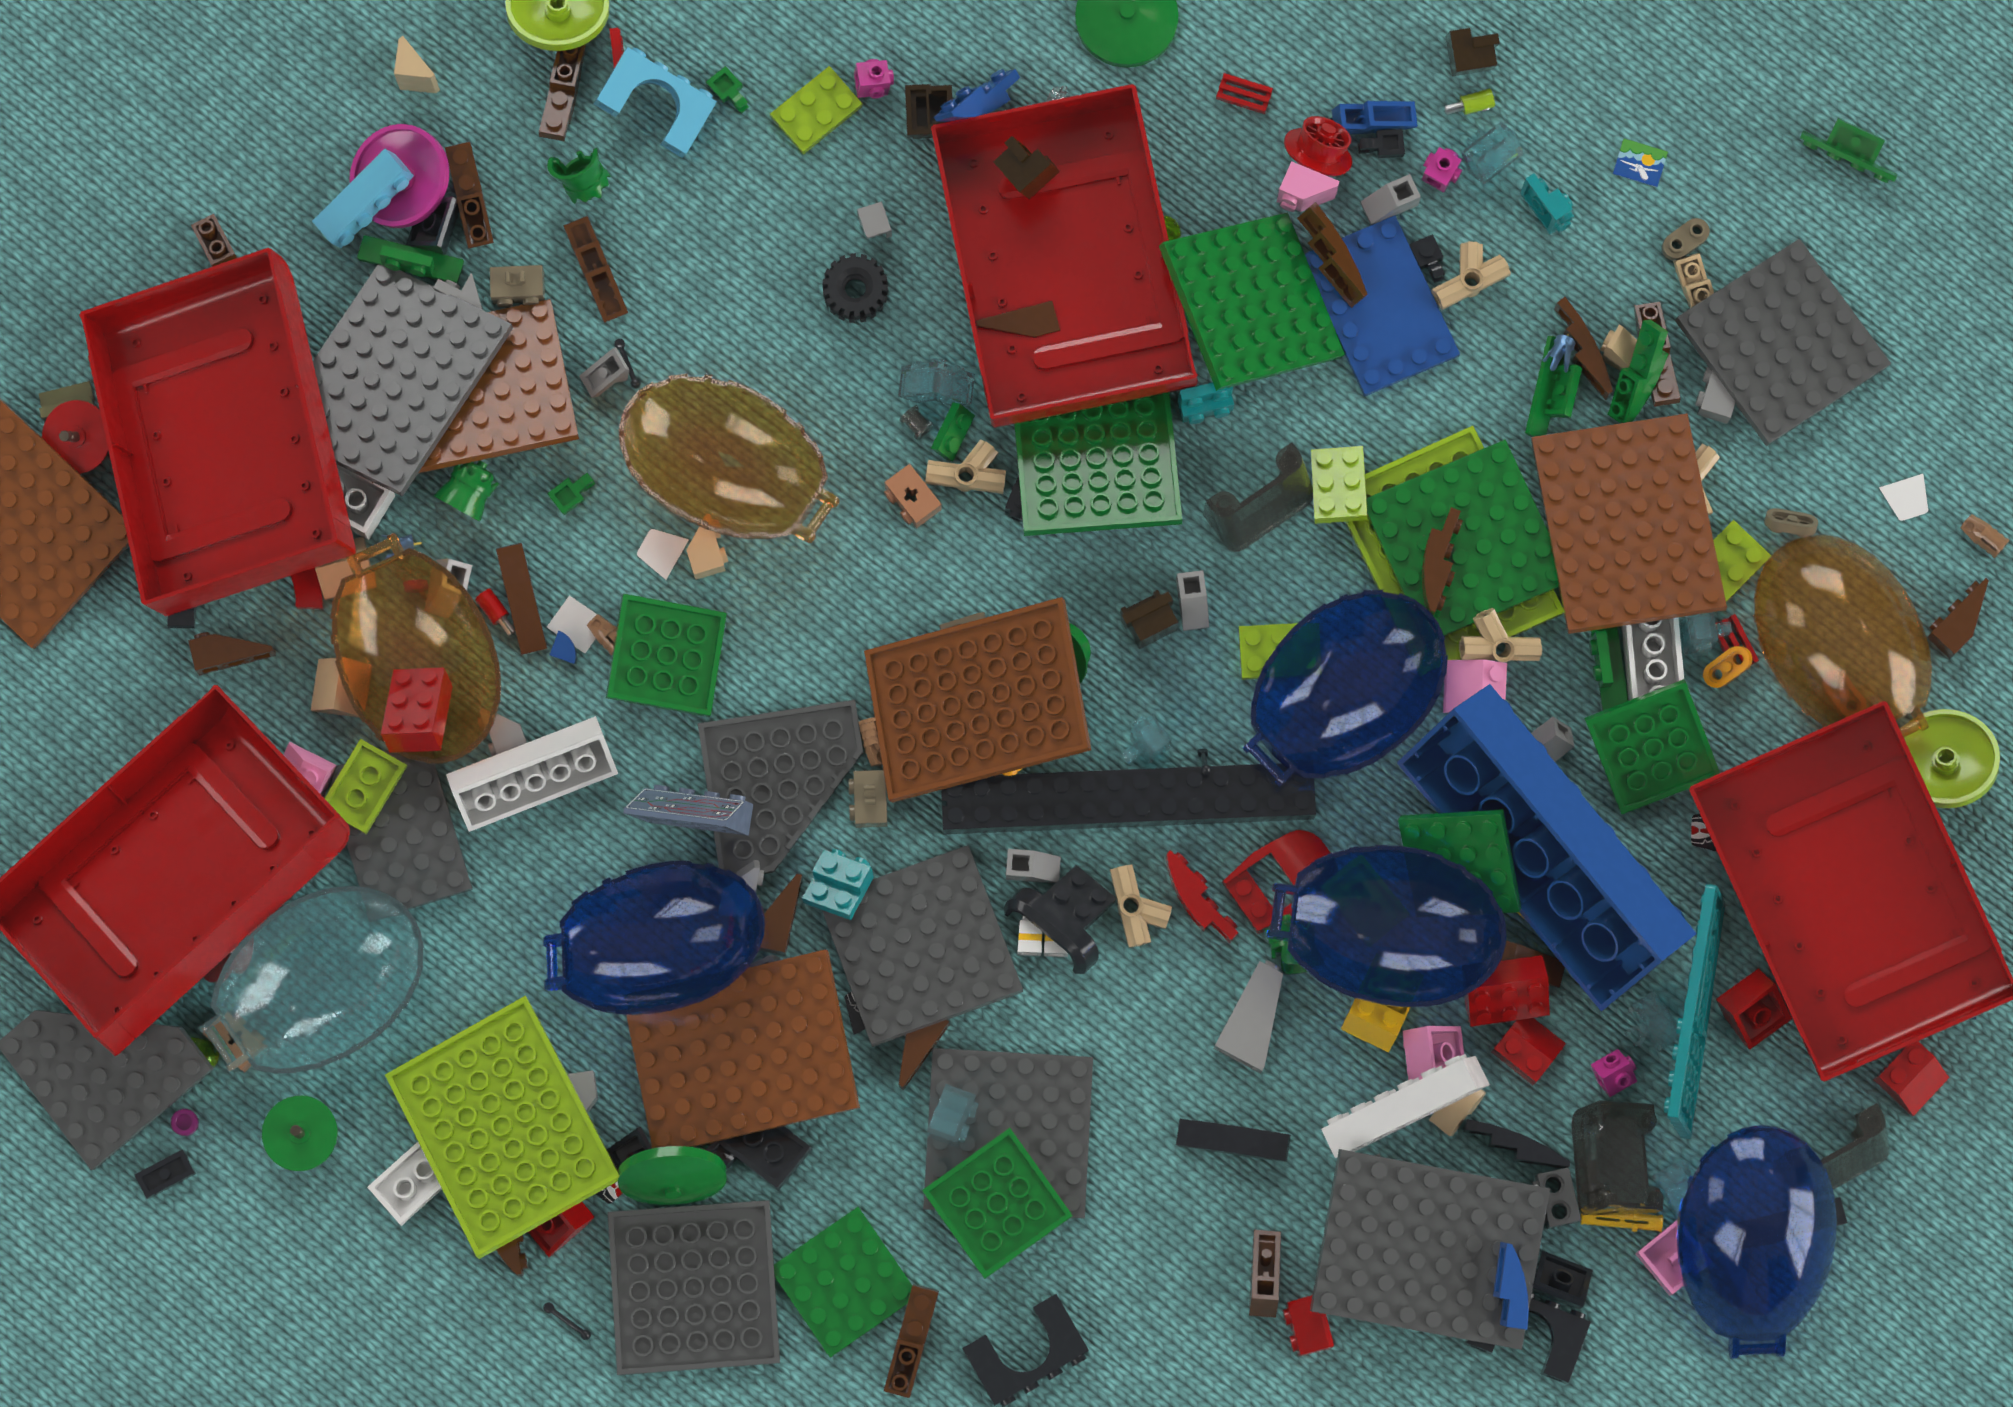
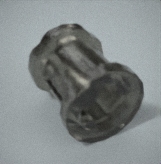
M917 405L906 411L899 420L911 429L915 434L914 438L916 440L925 436L934 426L931 421L928 422L923 417Z

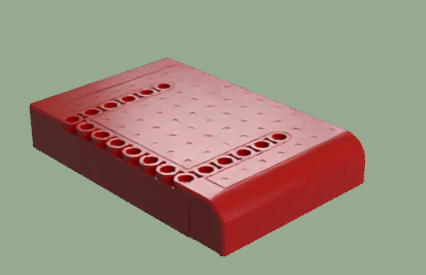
M1134 84L993 112L968 119L935 124L931 127L992 427L997 428L1197 386L1198 374L1192 359L1184 309L1159 248L1160 244L1169 241L1137 89ZM1011 136L1024 144L1031 153L1039 149L1060 170L1053 179L1030 199L1021 194L993 162L1008 149L1004 142ZM1052 301L1060 331L1038 337H1030L980 328L977 326L976 321Z
M265 248L80 312L79 316L85 332L89 363L142 604L164 616H169L355 555L356 547L295 282L289 266L279 254L270 248Z
M213 685L198 702L174 720L0 877V931L92 1036L114 1056H117L135 1040L134 1038L142 1034L338 855V852L340 853L346 846L350 836V827L340 814L218 685Z
M1886 701L1868 707L1690 786L1689 791L1821 1081L1826 1082L2013 1000V977L2003 957L2002 949Z

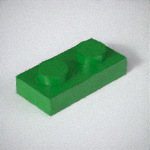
M953 402L931 449L945 460L953 461L975 415L963 405Z

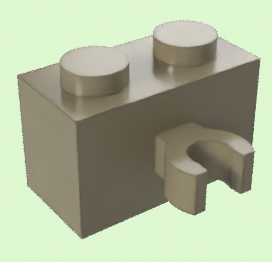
M543 266L490 267V297L492 303L497 304L498 307H511L513 303L536 305L539 301L545 300Z
M884 770L853 771L854 778L849 779V795L854 794L855 805H849L850 821H855L856 828L888 827Z

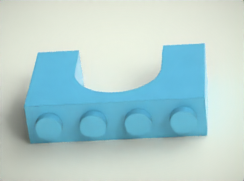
M627 47L593 104L616 118L636 87L643 84H656L663 87L671 94L675 101L676 116L660 145L683 158L717 101L712 99L713 95L702 88L697 90L690 85L691 82L681 75L675 76L668 72V67L658 61L653 63L645 58L646 54L643 51L634 47L632 49Z

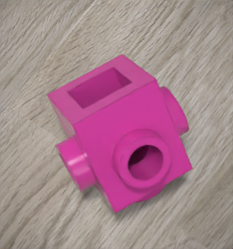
M870 59L866 62L856 63L854 80L857 97L877 99L888 95L890 85H894V75L892 69L888 70L887 60Z
M1439 147L1435 154L1431 152L1423 165L1426 167L1422 181L1444 193L1450 182L1456 183L1463 170L1459 167L1462 160L1458 158V154L1448 148L1444 150Z
M1619 1049L1590 1064L1598 1084L1609 1097L1637 1082L1633 1072L1637 1068L1630 1056L1625 1057Z

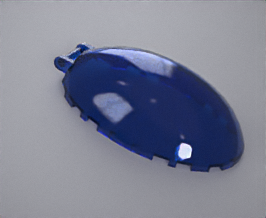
M1363 590L1362 593L1346 594L1333 602L1323 604L1290 630L1266 661L1256 683L1251 703V725L1256 735L1242 749L1247 754L1251 753L1276 779L1275 783L1279 787L1294 774L1303 778L1342 776L1361 770L1385 757L1415 732L1431 712L1441 693L1447 672L1448 655H1446L1445 637L1439 623L1430 611L1415 599L1401 593L1397 595L1383 592V590ZM1260 742H1262L1264 746L1269 750V752L1282 765H1284L1287 768L1285 772H1283L1258 746Z
M1375 845L1370 847H1351L1347 850L1332 852L1314 860V862L1297 873L1295 886L1274 883L1272 891L1275 892L1271 927L1270 930H1267L1266 937L1287 941V950L1302 968L1318 981L1340 993L1386 1006L1428 1007L1459 999L1480 987L1494 973L1501 961L1507 935L1503 911L1496 902L1493 892L1480 878L1478 879L1467 871L1466 867L1447 860L1442 855L1418 848ZM1286 894L1293 895L1288 932L1281 931Z
M666 861L627 870L623 876L613 880L610 877L603 880V884L591 892L586 890L571 902L572 907L560 920L561 933L548 935L543 938L547 960V979L544 981L546 990L555 991L562 989V992L575 1002L606 1013L623 1015L655 1014L699 1003L724 990L737 980L750 966L759 952L764 937L765 915L763 906L754 889L742 877L729 869L726 871L715 867L711 863L703 865L694 864L691 861ZM562 946V976L558 977L557 947Z
M1758 1125L1741 1128L1728 1134V1138L1716 1147L1712 1145L1699 1160L1701 1162L1694 1175H1690L1687 1183L1689 1185L1684 1199H1681L1677 1220L1678 1264L1681 1268L1684 1288L1687 1291L1691 1304L1701 1319L1716 1334L1729 1338L1728 1352L1731 1359H1736L1739 1355L1776 1354L1777 1357L1785 1356L1786 1336L1804 1320L1825 1286L1836 1242L1837 1217L1834 1192L1828 1173L1820 1158L1806 1142L1796 1137L1792 1132L1779 1127ZM1740 1340H1741V1341H1769V1340H1775V1343L1740 1344Z

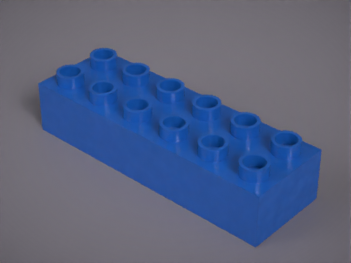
M1491 684L1455 707L1397 762L1438 813L1504 811L1522 907L1520 913L1601 1012L1697 934L1685 920L1683 913L1669 901L1651 879L1648 871L1635 860L1616 837L1612 827L1602 820L1583 797L1578 786L1568 779L1549 756L1544 745L1535 739L1515 715L1510 704L1501 698Z

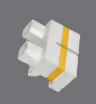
M1023 916L1019 926L1017 955L1041 956L1042 931ZM1045 934L1044 956L1068 957V953Z

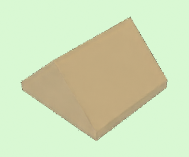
M404 36L400 37L394 69L399 89L427 93L439 92L440 88L435 74Z
M364 537L354 539L355 555L315 567L325 600L376 587Z
M343 657L318 659L311 711L364 718L371 665Z

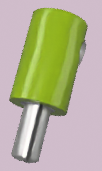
M1489 88L1460 96V102L1446 105L1445 112L1446 114L1463 111V114L1467 115L1489 110L1495 107L1492 90Z

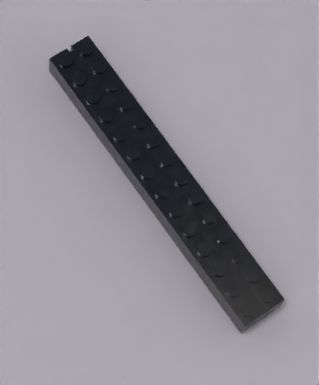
M1313 762L1211 766L1212 770L1208 775L1201 772V767L1029 773L1013 776L996 775L941 790L943 835L1314 820L1316 816Z

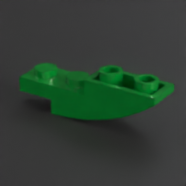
M1643 320L1630 366L1628 368H1621L1608 415L1620 424L1632 422L1650 397L1668 356V353L1663 350L1668 331L1652 320Z

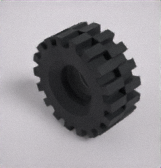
M851 253L849 258L843 255L839 257L840 261L836 262L834 260L831 263V268L826 270L825 279H823L822 283L823 296L827 307H830V312L833 315L837 314L839 319L843 321L845 318L849 319V323H855V320L859 319L862 323L866 322L867 317L871 319L876 317V312L882 311L884 302L886 303L888 298L887 276L884 274L882 266H878L877 261L873 258L871 260L867 259V255L861 254V257H856V253ZM851 280H860L864 283L866 291L859 298H851L845 291L847 283Z

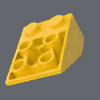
M1376 954L1340 1030L1389 1053L1424 977Z

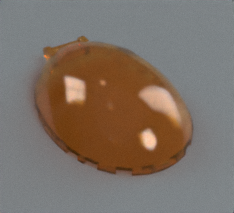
M688 373L670 375L668 379L657 383L652 381L641 388L629 400L621 415L619 425L620 449L626 466L637 483L649 496L686 521L731 537L774 539L793 534L805 542L812 543L816 538L815 533L831 509L836 508L840 502L836 495L824 489L828 475L823 455L815 440L812 441L804 431L805 427L799 421L796 423L787 415V411L748 386L732 380L726 382L713 379V375L705 374L704 377L688 376ZM817 500L823 502L808 526L804 527L802 524L812 511Z
M392 533L387 536L386 540L357 552L355 555L346 557L353 574L341 579L336 596L333 598L330 616L332 618L331 644H334L337 660L335 663L342 685L354 710L362 722H365L375 733L374 736L383 742L381 730L393 669L444 667L453 688L441 751L396 753L410 760L426 762L427 764L454 761L476 749L487 737L495 722L501 695L499 660L488 626L474 600L459 580L428 555L411 548L403 550L397 535ZM392 549L394 556L362 569L361 562Z
M1812 535L1805 538L1801 537L1788 542L1778 549L1766 562L1757 580L1754 594V623L1757 626L1758 640L1764 657L1789 697H1792L1807 716L1810 715L1822 725L1821 727H1826L1868 707L1886 701L1896 721L1909 714L1914 719V721L1899 728L1903 737L1919 729L1921 731L1928 729V722L1920 709L1926 706L1931 689L1932 665L1929 644L1911 599L1891 571L1867 550L1855 543L1835 536Z

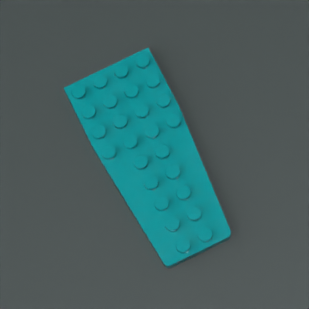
M1706 884L1704 894L1702 893L1701 914L1700 919L1697 921V938L1692 952V967L1688 978L1683 1018H1678L1676 1032L1680 1034L1679 1044H1674L1672 1059L1676 1060L1675 1070H1670L1668 1086L1672 1087L1671 1095L1666 1097L1664 1104V1113H1667V1118L1674 1126L1680 1138L1691 1139L1725 912V901L1718 886L1713 884Z

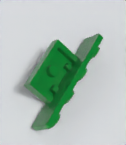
M1840 118L1837 119L1827 141L1806 131L1801 133L1800 139L1804 140L1803 144L1811 149L1817 150L1820 147L1828 151L1827 156L1838 161L1844 158L1851 162V167L1862 172L1865 169L1875 173L1874 177L1885 183H1888L1889 180L1895 182L1897 178L1895 172L1874 163L1885 142V139Z
M367 235L363 236L357 255L358 260L362 262L384 265L390 270H400L418 277L440 279L444 282L450 280L456 284L459 282L464 266V260Z
M1555 336L1547 337L1525 431L1530 437L1546 435L1550 418H1571L1582 368L1578 365H1569L1568 372L1565 373L1563 365L1565 354L1554 371L1550 370L1553 357L1550 356L1543 362L1545 356L1554 346Z
M1617 627L1592 630V640H1589L1590 654L1595 657L1596 665L1593 666L1594 680L1598 681L1602 711L1628 701Z

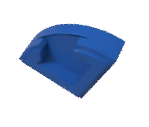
M558 630L550 656L576 664L577 653L574 643L569 636Z

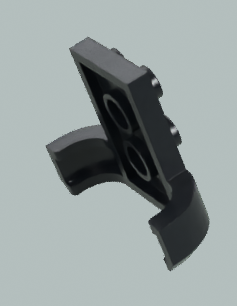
M1075 865L1044 895L1031 888L1020 889L1005 903L1004 913L1008 917L1012 912H1018L1027 918L1070 955L1074 964L1073 972L1075 974H1085L1097 963L1099 958L1098 948L1092 937L1085 930L1115 903L1116 897L1079 866Z
M785 1126L713 1142L708 1148L703 1150L719 1156L724 1161L726 1170L736 1160L740 1161L779 1191L812 1151V1148Z

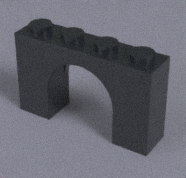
M1057 1294L1033 1307V1311L1048 1335L1050 1344L1049 1354L1038 1368L1028 1372H1018L1008 1368L1002 1363L986 1335L962 1348L994 1406L998 1404L1001 1407L1007 1406L1016 1400L1014 1395L1024 1390L1025 1394L1039 1387L1040 1385L1037 1381L1046 1376L1051 1380L1063 1373L1061 1367L1068 1363L1075 1366L1087 1359L1084 1354L1089 1349Z
M1532 1294L1529 1312L1542 1318L1551 1334L1550 1349L1540 1374L1567 1384L1570 1381L1591 1321L1586 1320V1315L1579 1311L1571 1309L1570 1313L1560 1310L1561 1305L1553 1301L1545 1300V1303L1534 1300L1536 1295ZM1466 1340L1464 1345L1487 1354H1491L1495 1347L1493 1344Z

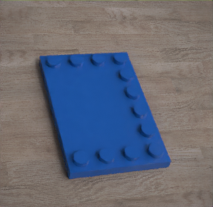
M1396 216L1387 218L1342 238L1359 270L1367 291V295L1352 308L1318 269L1324 262L1314 250L1305 253L1347 361L1364 397L1460 356V352Z

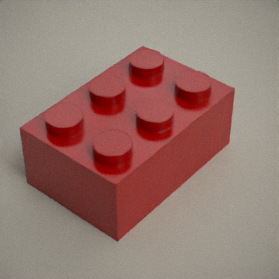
M444 667L393 669L381 736L389 753L441 751L453 688Z
M1542 955L1463 967L1464 999L1470 1027L1550 1015L1548 974Z

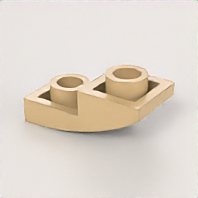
M1700 253L1673 261L1690 308L1714 294L1711 281L1706 276Z
M1481 1089L1434 1112L1429 1120L1448 1136H1453L1467 1115L1473 1113L1486 1092Z

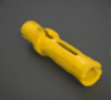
M1581 1208V1225L1631 1229V1232H1637L1638 1229L1662 1232L1663 1215L1641 1214L1638 1210H1633L1630 1213Z

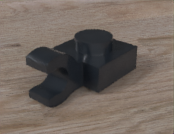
M1403 129L1377 130L1376 138L1359 139L1358 154L1377 151L1378 158L1404 157L1405 155Z
M1432 234L1409 244L1420 269L1427 267L1434 283L1443 280L1445 273L1438 262L1442 261L1444 256L1434 235Z

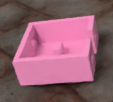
M1680 1219L1675 1220L1635 1253L1669 1296L1689 1282L1685 1278L1689 1273L1692 1272L1695 1276L1714 1261Z

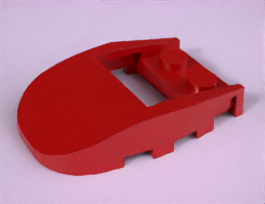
M1295 830L1258 848L1226 877L1222 884L1257 934L1263 932V929L1271 926L1274 922L1282 921L1283 915L1293 914L1294 916L1307 910L1317 898L1324 894L1318 885L1336 871V864L1332 854L1318 836L1309 831ZM1270 853L1301 896L1278 913L1247 871L1248 868Z

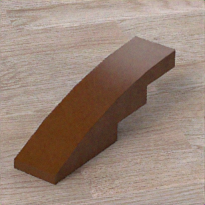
M1315 202L1297 219L1313 237L1308 242L1309 246L1324 262L1318 269L1352 308L1367 295V291L1346 244L1332 222Z
M588 216L563 225L604 323L627 314V308Z
M1563 297L1557 302L1554 310L1569 326L1563 335L1569 334V337L1574 339L1576 343L1574 349L1578 353L1575 354L1572 362L1582 368L1581 373L1600 395L1607 400L1610 398L1613 389L1606 365L1584 321L1567 298Z
M522 542L496 548L521 655L547 649Z

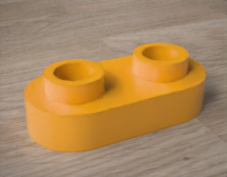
M1743 646L1729 648L1704 668L1703 678L1705 683L1713 688L1726 686L1750 668L1752 664L1751 652ZM1738 654L1742 655L1743 662L1741 664H1738L1736 662V656ZM1718 669L1722 672L1721 679H1717L1715 676V672Z

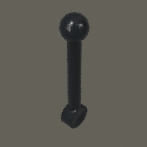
M619 338L614 343L615 347L620 351L623 360L629 368V375L632 380L630 383L631 387L637 389L640 387L641 382L639 379H636L625 352V342Z
M1198 749L1197 756L1201 757L1203 764L1201 772L1208 775L1212 770L1211 766L1207 763L1208 750Z
M547 1302L544 1304L543 1309L546 1313H552L577 1331L583 1340H588L591 1337L589 1330H583L558 1312L552 1303Z

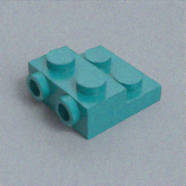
M1535 173L1525 179L1520 194L1549 234L1556 230L1560 233L1571 225L1570 221L1575 217L1571 207L1573 203L1566 193L1562 194L1558 188L1549 194V187L1542 178L1538 179Z
M1212 382L1180 390L1177 403L1182 423L1189 421V424H1197L1203 422L1205 417L1214 415L1215 418H1222L1228 416L1230 411H1233L1235 405L1232 397L1233 387L1216 391Z
M832 849L831 852L823 850L812 870L814 877L802 900L804 904L851 920L874 878L870 863L861 857H856L855 860L846 858L845 853L838 849Z

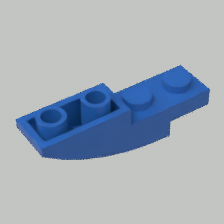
M1001 69L990 76L991 80L972 89L969 86L956 92L957 97L955 99L949 100L941 106L942 110L934 116L937 122H950L968 119L1000 108L1011 100L1006 90L1020 78L1016 69L1006 72L1004 69Z

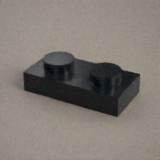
M182 1149L135 1174V1177L146 1199H150L195 1175L196 1172L185 1151Z

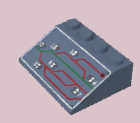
M654 785V789L644 788L624 808L623 813L647 823L749 836L753 804L745 801L746 797L730 794L729 799L720 798V793L705 791L703 796L695 795V790L679 788V792H671L668 786Z

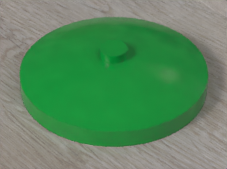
M1078 0L1075 12L1076 29L1085 48L1100 61L1117 67L1142 66L1162 55L1172 43L1178 25V6L1176 0Z
M666 1146L648 1149L630 1156L618 1168V1186L621 1192L633 1200L653 1205L671 1206L698 1202L718 1193L727 1181L726 1165L719 1156L707 1150L687 1146Z

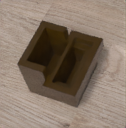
M1466 28L1449 31L1445 36L1452 77L1490 71L1497 66L1495 48L1500 44L1498 33L1472 37L1471 29Z
M905 85L907 138H933L931 127L935 124L945 123L937 122L934 116L942 110L941 106L944 103L952 100V85Z
M1013 136L1004 142L1008 149L993 161L1015 188L1028 199L1033 197L1060 172L1047 155L1044 156L1039 149L1031 153L1024 144Z
M1156 590L1152 596L1128 608L1125 606L1120 608L1121 622L1125 629H1129L1139 649L1177 631L1178 620L1170 607L1173 605V598L1169 591L1161 595Z

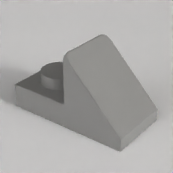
M472 273L462 290H459L460 286L450 280L444 282L438 279L433 289L446 295L457 297L483 310Z
M615 347L579 377L590 396L595 398L600 396L614 383L627 381L629 368Z

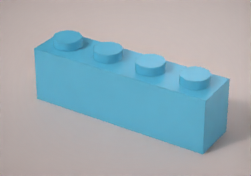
M384 149L312 222L331 244L342 248L351 243L354 235L361 228L369 225L373 216L379 210L386 208L390 204L391 199L408 186L409 181L414 175L396 154Z

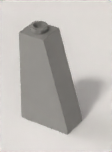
M1267 960L1265 963L1259 961L1213 1048L1260 1074L1266 1063L1283 973L1279 971L1280 967Z

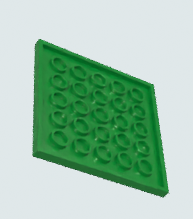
M1288 212L1165 241L1159 245L1216 391L1337 360L1345 355Z
M1169 392L1014 424L1024 536L1182 524Z
M1506 439L1366 498L1367 516L1425 644L1475 624L1473 618L1484 610L1493 608L1499 614L1559 588L1549 532ZM1452 507L1461 511L1458 519L1463 520L1458 535L1452 534L1449 543L1454 544L1449 559L1444 558L1443 560L1453 563L1451 571L1455 572L1450 587L1445 586L1442 592L1446 599L1441 612L1436 610L1434 616L1431 617L1427 614L1422 591L1424 552L1431 529L1434 528L1442 531Z

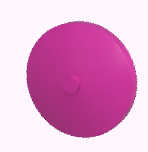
M408 124L390 125L373 133L360 146L351 165L350 183L384 149L396 154L414 177L409 181L408 186L404 190L399 191L391 199L390 204L386 208L379 210L373 216L372 221L389 228H406L428 218L440 205L448 187L449 164L443 147L428 132Z

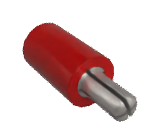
M491 588L483 591L475 598V601L493 625L500 624L507 635H512L515 632V629L507 620L509 612Z

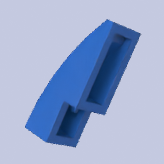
M1367 101L1364 104H1339L1332 109L1333 121L1343 126L1350 135L1376 133L1377 130H1406L1418 126L1415 101Z
M1500 1242L1493 1292L1494 1297L1503 1298L1500 1325L1528 1330V1292L1522 1266L1513 1245Z

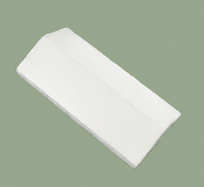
M419 1142L413 1145L367 1187L401 1226L442 1190Z

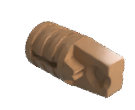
M1973 514L1960 527L1975 544H1978L1988 554H1991L1993 558H1996L2010 541L1990 524Z
M597 614L587 624V627L597 641L612 655L617 627L600 614Z
M872 717L859 721L861 739L870 765L872 767L883 765L876 718Z

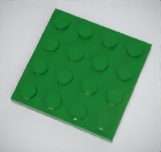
M623 594L606 698L710 717L727 613Z
M1684 679L1584 718L1621 814L1687 790L1692 785L1720 774Z
M1503 810L1401 815L1399 817L1398 823L1417 917L1520 912L1522 907Z
M1008 1128L922 1190L984 1279L1073 1217L1011 1128Z
M859 1207L774 1264L775 1278L830 1358L908 1304L912 1284Z

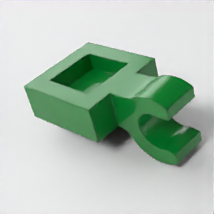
M726 66L706 81L708 88L723 104L730 99L741 114L749 108L747 105L748 101L738 92L743 88L742 83Z
M586 473L574 483L567 478L547 494L561 513L566 515L585 500L581 493L592 488L595 482Z

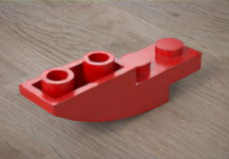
M1170 850L1166 854L1168 873L1173 888L1184 909L1203 932L1212 925L1231 943L1239 933L1236 930L1237 924L1229 916L1224 918L1217 912L1219 907L1211 898L1207 897L1204 899L1202 897L1208 890V887L1205 885L1208 881L1198 871L1193 873L1186 866L1189 862L1179 852L1174 854Z

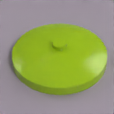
M609 0L505 1L507 20L515 34L526 43L549 51L571 50L593 40L604 28L610 9Z
M1933 710L1911 719L1900 730L1937 808H1957L1973 803L1985 795L1994 784L2000 766L1999 746L1991 730L1976 717L1958 710Z

